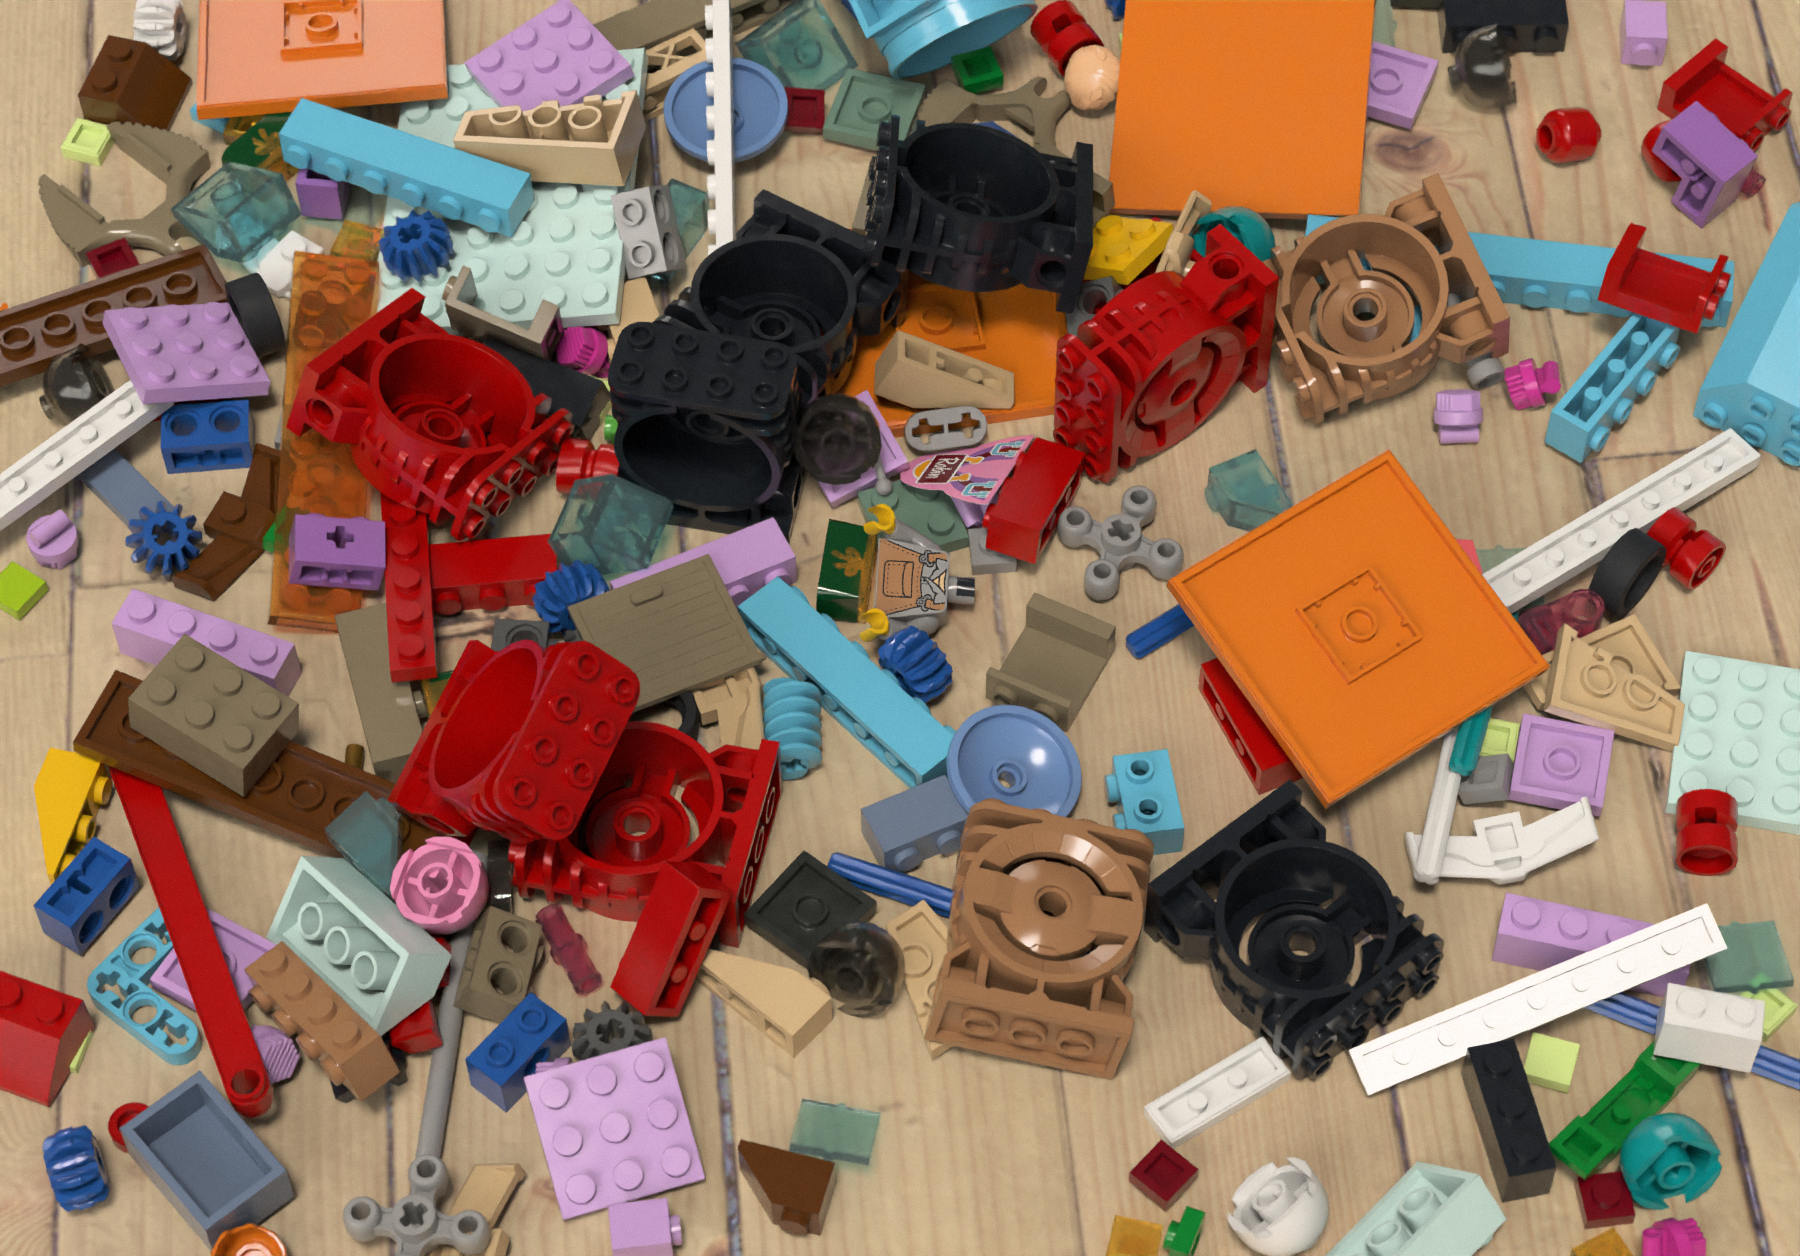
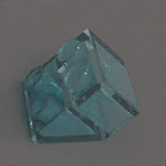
M614 474L578 479L574 481L548 543L565 566H570L579 559L584 565L592 563L602 575L648 569L674 505L671 500Z

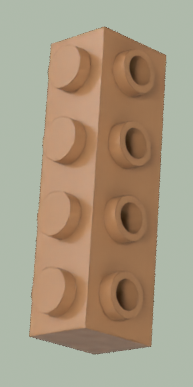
M283 941L244 969L253 985L248 990V993L257 1007L264 1014L270 1011L273 1020L287 1037L294 1035L296 1042L305 1055L312 1062L318 1059L322 1069L336 1086L343 1083L362 1102L400 1073L381 1036Z

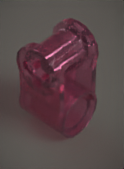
M1574 590L1570 594L1545 605L1529 609L1518 618L1517 622L1541 655L1555 650L1558 629L1565 623L1579 632L1577 634L1578 638L1601 629L1604 602L1597 593L1591 590ZM1580 616V617H1585V618H1588V619H1587V620H1582V619H1578V618H1576V617Z

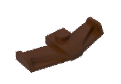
M260 443L255 444L253 459L241 497L223 491L203 524L205 534L215 539L189 564L186 570L177 572L172 577L175 587L214 601L265 551L263 549V537L285 507L296 466L286 453Z

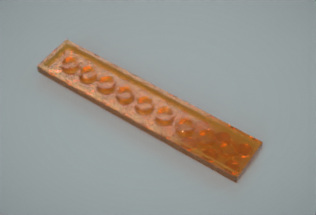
M294 250L291 268L268 625L338 633L334 615L361 609L362 589L289 584V536L295 514L319 513L326 517L366 518L368 480L357 467L349 443L331 442L313 428L301 437H298L287 429L286 425L305 365L377 313L379 262Z

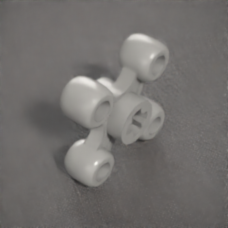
M1133 486L1127 489L1121 501L1122 514L1112 515L1103 523L1092 519L1086 509L1078 506L1068 507L1059 516L1057 532L1059 539L1069 547H1081L1086 544L1096 548L1100 553V558L1091 562L1084 574L1085 591L1095 600L1103 601L1112 598L1118 591L1120 582L1119 572L1128 571L1137 563L1149 567L1154 576L1164 580L1173 578L1182 570L1184 553L1178 542L1168 538L1151 541L1141 533V527L1149 524L1156 512V498L1149 488Z
M423 1154L412 1161L408 1169L411 1194L401 1198L393 1208L380 1206L370 1197L359 1196L351 1199L343 1210V1223L347 1233L352 1238L358 1241H370L377 1236L390 1237L397 1243V1251L394 1256H425L432 1253L439 1244L452 1245L465 1255H476L487 1248L490 1242V1227L486 1218L480 1212L465 1210L457 1215L448 1216L442 1214L436 1208L438 1197L445 1192L449 1184V1174L444 1161L432 1154ZM417 1223L420 1224V1227H417V1228H414V1227H413V1225H415V1224H417Z

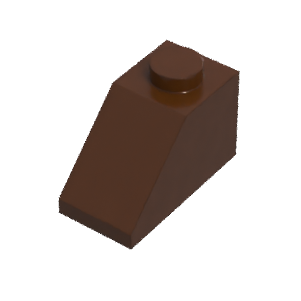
M740 1139L738 1145L740 1171L772 1224L779 1225L782 1230L790 1234L805 1235L806 1233L820 1236L836 1186L835 1162Z

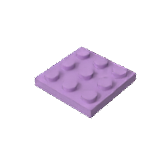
M559 0L464 62L468 73L499 107L520 105L522 111L533 110L535 107L542 105L544 101L558 100L560 106L584 103L585 96L601 95L603 97L635 76L631 65L570 0Z
M229 303L171 304L161 307H126L124 309L105 310L102 324L142 404L268 395L270 380Z
M666 1037L523 1078L562 1221L608 1208V1204L633 1201L705 1179Z

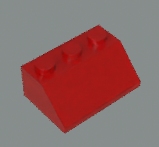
M0 971V1090L50 1107L70 1072L69 1066L89 1031L91 1030L92 1034L95 1029L82 999Z

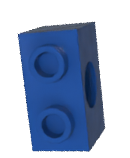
M530 992L465 1059L471 1086L507 1113L527 1092L523 1078L536 1073V1064L539 1062H554L555 1058H560L571 1047L567 1019Z

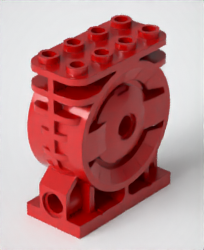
M1219 224L1207 232L1205 257L1196 262L1185 277L1174 271H1162L1148 275L1126 287L1104 305L1091 320H1087L1079 325L1077 337L1067 333L1058 339L1054 404L1055 430H1053L1055 442L1085 452L1083 469L1086 474L1093 480L1098 479L1101 482L1107 483L1116 477L1117 465L1122 469H1129L1136 464L1137 457L1157 454L1188 436L1212 414L1226 397L1232 386L1238 381H1241L1254 394L1264 388L1268 382L1279 277L1223 225Z
M410 288L305 365L286 428L298 437H301L313 428L331 442L349 443L353 459L360 472L382 494L403 506L429 513L430 521L436 526H441L451 517L456 516L450 535L457 541H462L466 537L473 539L480 533L488 519L492 516L499 518L507 510L515 497L518 495L521 497L526 496L534 487L537 479L543 474L548 477L557 469L562 443L570 437L574 430V425L571 423L573 415L566 408H561L547 419L546 417L552 403L551 397L545 393H540L534 397L531 387L521 372L495 350L474 340L448 334L446 330L423 315L421 310L426 297L414 288Z
M469 640L387 803L442 837H453L466 843L468 846L478 827L486 831L497 832L517 844L542 839L557 840L569 836L576 828L638 702L641 691L637 675L629 667L587 641L561 642L550 645L545 649L535 641L520 640L508 645L501 651H494L479 640Z
M627 722L573 832L563 839L534 840L524 844L510 843L508 862L515 865L512 885L518 887L519 896L522 898L531 899L535 890L541 889L545 890L548 903L558 904L562 895L567 894L572 896L574 907L587 908L596 914L614 920L637 922L664 861L696 863L733 890L716 932L720 933L721 945L739 948L746 925L744 923V913L749 909L753 900L783 792L780 742L762 739L759 750L726 744L708 753L695 739L678 729L653 722ZM633 778L631 787L625 788L628 780ZM678 785L685 788L681 796V803L691 812L699 830V836L692 844L689 817L681 803L674 798ZM590 814L586 825V843L589 854L587 856L579 849V836L583 823ZM636 831L646 832L640 836L631 835V833Z

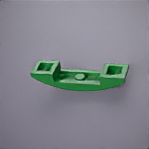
M1653 1042L1637 1057L1634 1067L1583 1117L1577 1115L1549 1143L1552 1154L1586 1180L1621 1153L1622 1143L1630 1131L1643 1119L1660 1114L1702 1064L1654 1055Z

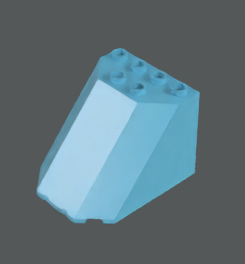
M1800 202L1792 203L1699 390L1693 416L1702 420L1707 425L1723 431L1731 428L1750 446L1758 447L1781 458L1787 464L1799 468Z

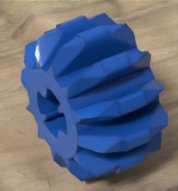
M412 209L410 215L404 219L396 216V224L384 227V237L379 240L380 251L384 257L383 262L386 268L391 271L392 275L397 274L403 282L414 277V279L421 283L424 276L428 274L437 277V268L449 266V255L454 252L453 242L447 225L442 222L441 218L436 219L429 210L419 216Z
M162 500L157 502L156 513L150 508L143 506L139 511L141 520L130 519L128 523V529L133 534L126 537L125 546L136 549L131 555L133 563L147 560L145 567L147 575L154 572L155 566H161L163 577H170L172 564L182 572L189 566L187 559H195L200 553V550L194 544L201 542L202 532L192 529L197 519L195 515H189L182 519L183 506L181 504H176L172 513L166 512V504ZM163 533H167L171 536V539L164 546L156 542L157 538H160Z
M578 559L570 566H565L561 562L558 570L545 572L546 580L534 585L536 594L532 600L539 618L542 621L550 622L551 632L560 631L565 636L566 630H576L567 607L608 592L610 588L600 571L592 563L584 565Z
M912 625L897 633L895 632L878 649L879 665L883 669L889 670L897 678L900 687L912 698L918 697L924 703H927L946 691V687L953 682L952 666L946 661V654L939 649L937 642H933L929 638L927 632L920 631Z
M86 1125L75 1128L71 1126L59 1130L56 1134L44 1139L42 1149L44 1152L43 1159L47 1168L46 1172L60 1207L67 1212L77 1209L81 1211L94 1207L96 1203L106 1200L110 1191L109 1179L101 1150L98 1147L92 1130Z

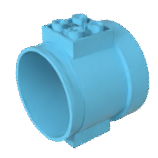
M849 0L866 39L874 38L881 55L885 57L889 65L888 70L894 79H906L929 73L952 64V56L985 48L1019 28L1038 9L1035 0Z

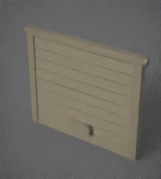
M709 554L567 607L568 613L582 641L596 645L629 667L637 675L641 692L633 712L756 666L766 660L765 653L763 651L759 653Z

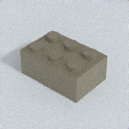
M186 634L178 640L128 698L131 728L243 797L299 732V703Z

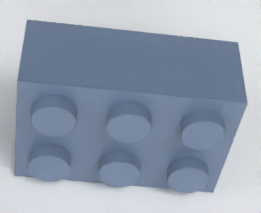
M200 1070L119 1128L129 1155L210 1251H212L219 1235L223 1231L248 1223L257 1225L294 1197L286 1169Z

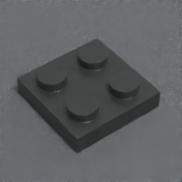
M804 850L744 913V923L817 975L877 911V902Z

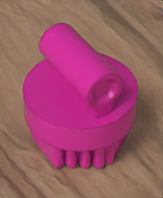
M567 327L563 331L564 335L561 336V340L556 347L559 364L586 375L592 376L595 374L598 378L608 377L610 364L607 358L608 343L605 335L590 327Z
M1529 358L1520 361L1518 365L1504 369L1508 392L1516 410L1547 404L1545 392L1554 394L1561 388L1560 369L1555 361H1547L1541 368H1537L1534 359Z
M1675 1218L1663 1219L1654 1222L1651 1228L1643 1230L1642 1256H1706V1239L1703 1238V1233L1700 1232V1227L1697 1226V1221L1693 1218L1679 1221Z

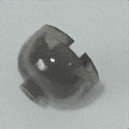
M1489 25L1468 33L1459 41L1455 49V65L1448 67L1449 79L1453 90L1461 89L1466 100L1480 108L1495 109L1517 104L1518 96L1515 81L1509 82L1511 80L1510 69L1512 66L1500 28L1498 29V25Z
M82 343L55 357L45 369L42 379L44 395L39 397L41 407L50 420L57 418L64 427L115 391L100 361L96 360L90 363L84 355L91 350Z
M841 393L823 395L810 402L798 416L794 445L795 458L800 465L802 464L810 472V476L817 481L832 485L853 483L861 478V474L867 472L870 467L872 469L878 462L882 448L879 422L870 407L858 398Z
M860 920L846 922L834 927L819 940L807 962L809 978L819 980L829 990L833 999L844 1003L838 1010L847 1015L860 1018L879 1016L883 1013L888 1005L897 997L906 976L904 953L898 942L885 929L874 923Z

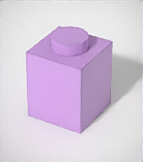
M1625 0L1619 26L1621 64L1662 66L1668 39L1666 2Z
M667 1198L608 1204L613 1256H674L673 1246L682 1245L679 1215H669Z

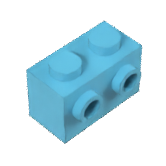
M1168 749L1113 756L1112 773L1104 776L1108 803L1116 802L1118 814L1112 815L1113 828L1122 830L1135 829L1144 833L1154 844L1153 855L1181 852L1183 848L1184 823Z

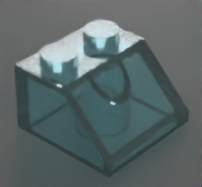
M820 0L793 1L735 44L744 59L756 62L770 70L780 80L783 87L826 90L844 76L847 68L854 69L858 66Z
M227 162L170 209L173 216L216 257L245 263L255 258L262 247L274 237L285 233L289 225L301 215L282 173L233 162Z

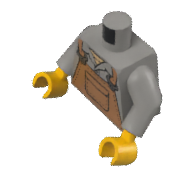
M879 504L868 508V512L875 514L879 522L870 521L864 523V531L871 535L883 532L885 538H878L874 608L858 617L859 621H866L871 626V628L860 633L862 641L869 642L876 637L886 640L895 632L897 633L911 625L930 635L938 627L945 625L947 603L974 604L975 577L949 576V553L942 551L940 545L918 530L895 518L893 510L888 505Z

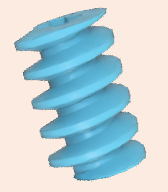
M785 677L772 679L766 682L763 687L765 695L763 700V707L765 709L763 716L765 739L780 742L782 780H794L807 774L808 769L816 767L822 760V753L819 749L822 744V738L819 734L822 723L818 718L821 714V706L818 703L821 692L812 683Z

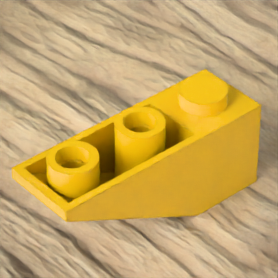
M50 747L35 781L34 791L46 871L52 885L81 852L85 843L88 844L94 837L97 824L96 816L101 804L106 805L112 792V779L108 777L104 763L80 753Z

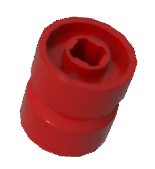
M1058 0L1044 7L1034 17L1030 26V34L1043 52L1047 53L1048 58L1062 76H1065L1066 67L1076 50L1090 45L1104 47L1099 36L1089 24H1086V20L1073 2L1068 0Z
M574 437L564 440L557 462V492L582 497L590 489L593 497H598L599 500L618 502L621 492L620 463L615 455L614 444H601L596 450L591 440Z
M1672 507L1658 518L1647 532V535L1664 545L1667 549L1662 568L1669 566V574L1672 578L1688 590H1694L1706 581L1719 565L1725 554L1726 544L1707 530L1696 531V521L1677 507Z
M1698 789L1684 793L1678 798L1676 804V828L1678 830L1676 837V863L1679 868L1694 875L1715 876L1730 872L1736 867L1738 862V838L1736 835L1738 804L1733 796L1720 790Z

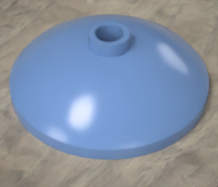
M733 57L734 159L736 163L763 153L777 141L787 123L788 101L783 85L770 70L751 60ZM706 60L690 67L673 82L664 102V120L670 137L680 149L694 158L708 162L707 140H714V131H708L706 106H714V97H707L706 72L714 71L713 63H707Z
M997 705L984 708L966 719L950 742L946 760L948 779L954 795L967 812H969L973 804L984 799L994 798L1009 805L1027 809H1044L1054 815L1066 817L1077 802L1082 776L1080 762L1074 746L1066 734L1054 722L1034 710L1016 705ZM998 778L1008 781L1010 788L1003 786Z

